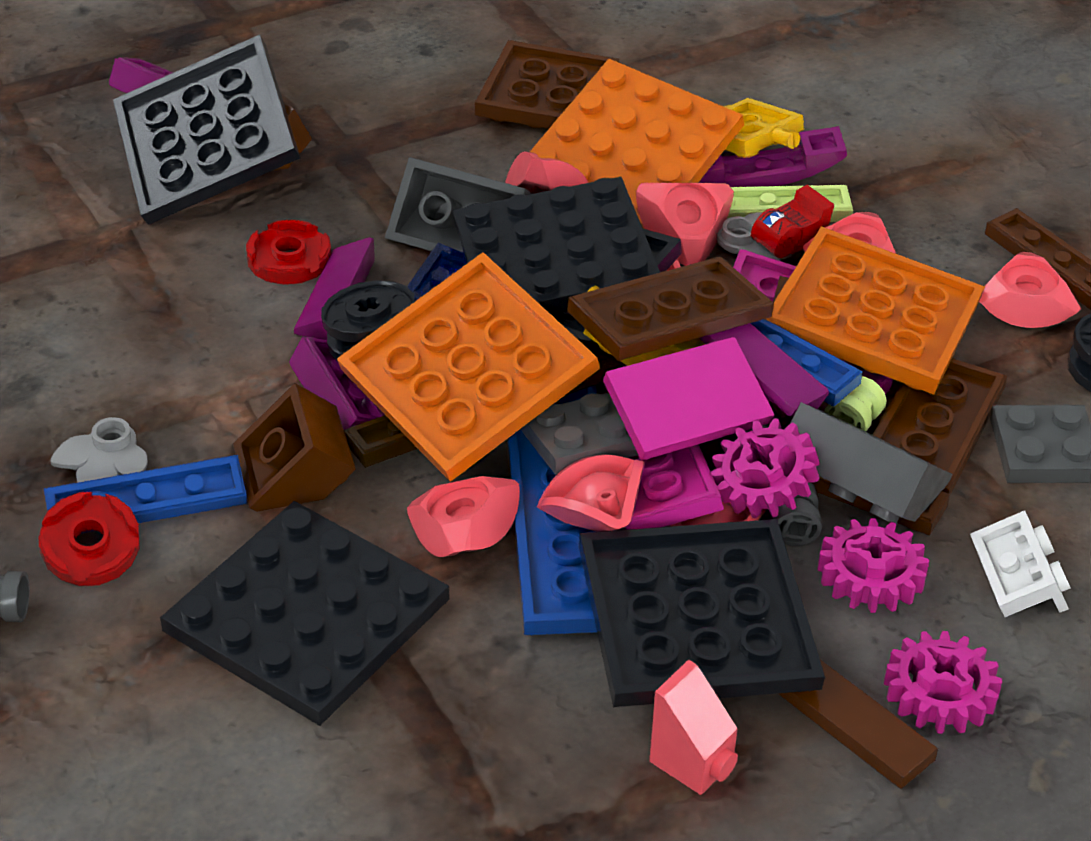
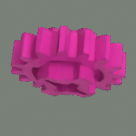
M773 419L769 428H762L760 421L755 420L753 421L752 431L746 433L745 430L738 427L735 429L738 439L734 442L723 439L720 442L724 454L713 455L712 460L716 469L711 471V475L719 490L722 502L724 504L731 502L735 513L739 514L748 507L752 518L757 519L762 509H769L771 516L777 517L779 512L778 506L785 504L788 508L794 510L797 508L794 500L797 495L809 498L811 491L808 482L819 481L816 466L820 465L816 449L813 447L810 435L807 432L800 434L797 424L792 422L783 430L779 419Z
M870 518L868 526H861L856 519L850 520L848 531L837 525L833 529V536H825L823 539L818 561V571L822 572L821 584L822 586L834 585L832 593L834 599L848 596L850 598V608L855 609L862 602L868 604L870 613H876L878 604H885L891 612L896 611L898 600L911 605L915 593L923 592L929 566V559L923 557L925 546L923 544H912L913 533L911 531L902 534L896 533V523L890 522L883 528L878 527L876 518Z
M924 631L921 632L919 643L906 637L903 639L901 650L893 649L891 651L884 678V685L889 686L887 700L888 702H900L898 709L900 717L908 716L911 713L916 715L915 726L918 728H922L927 722L935 723L937 733L943 734L946 725L953 724L959 733H965L968 720L980 727L984 723L985 715H993L1002 685V678L996 676L998 663L996 661L984 662L987 649L980 647L971 650L968 648L969 638L963 636L958 642L950 641L948 631H942L940 639L933 640ZM909 673H912L914 675L913 681H911ZM973 682L975 684L976 691L972 688Z

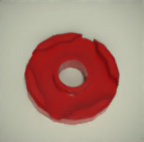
M281 220L268 224V230L259 234L258 229L251 234L246 243L248 267L254 275L267 282L283 285L303 283L317 278L322 273L331 255L330 237L326 233L323 235L318 232V226L299 220ZM285 250H295L293 252H282Z
M79 492L61 499L47 511L42 521L39 535V550L47 569L60 580L77 586L102 585L119 578L132 566L140 549L139 524L131 508L119 498L109 494H105L104 497L93 495L92 492ZM86 530H96L103 535L100 542L92 546L80 545L75 540L80 533Z

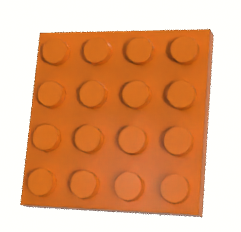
M608 59L530 152L536 153L542 159H558L574 166L585 176L589 183L600 178L622 177L640 224L645 229L638 212L636 190L641 183H698L743 128L744 120L743 114L612 59Z
M821 226L774 301L772 317L765 320L774 323L839 359L862 367L868 372L884 375L905 383L912 389L923 390L934 395L973 317L985 286Z
M484 252L337 358L341 370L450 482L600 369L598 358Z

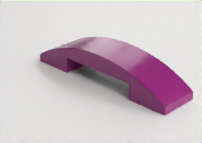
M839 126L799 132L800 143L794 149L785 147L759 151L756 156L741 158L736 155L721 157L720 155L698 183H726L730 187L782 186L811 177L832 167L847 157V149Z

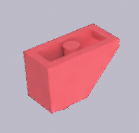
M690 660L684 663L655 691L649 762L702 795L716 780L719 782L724 781L733 771L738 759V754L735 753L738 728L698 665Z

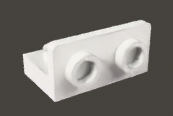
M1026 511L970 533L1004 617L1053 598L1059 613L1069 609L1062 592L1071 587L1059 561L1049 564L1046 556L1055 551L1043 525L1033 529Z

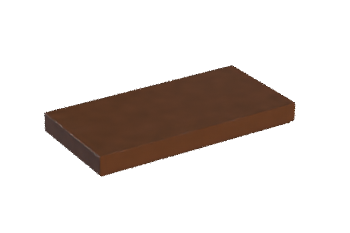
M720 256L569 297L567 311L620 361L772 317L774 303Z
M952 358L934 395L923 390L912 389L905 383H902L874 431L873 436L953 474L949 483L942 490L951 495L991 416L993 405L997 404L1005 389L1007 376Z

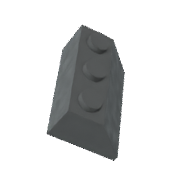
M409 157L385 238L466 261L456 229L453 210L464 208L474 203H489L509 199L515 195H530L533 193L522 187Z
M800 403L791 423L797 424L800 434L807 432L810 435L813 447H815L820 461V465L816 466L820 477L831 482L828 491L852 503L855 502L857 495L873 503L869 512L889 522L897 524L900 517L915 522L946 487L953 475L805 403Z

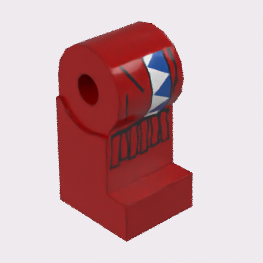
M807 184L796 190L792 201L777 209L769 208L765 210L753 224L751 238L766 247L777 258L794 254L802 250V246L816 236L821 226L825 228L829 226L835 204Z

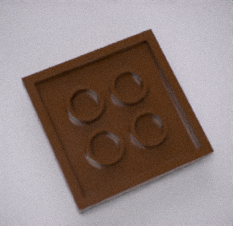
M508 40L475 101V116L490 118L494 121L525 124L532 128L549 129L608 59L619 62V59Z

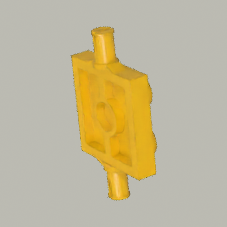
M750 98L724 106L743 114V128L725 149L735 153L737 157L748 158L756 156L759 150L772 144H781L791 149L799 145L800 134L798 132L804 130L802 114Z

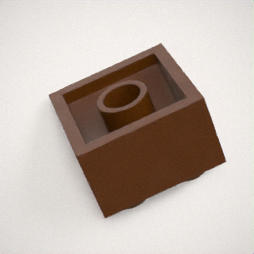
M296 383L233 443L235 453L239 458L248 505L250 509L256 512L289 506L293 501L302 504L324 500L356 470L337 406Z

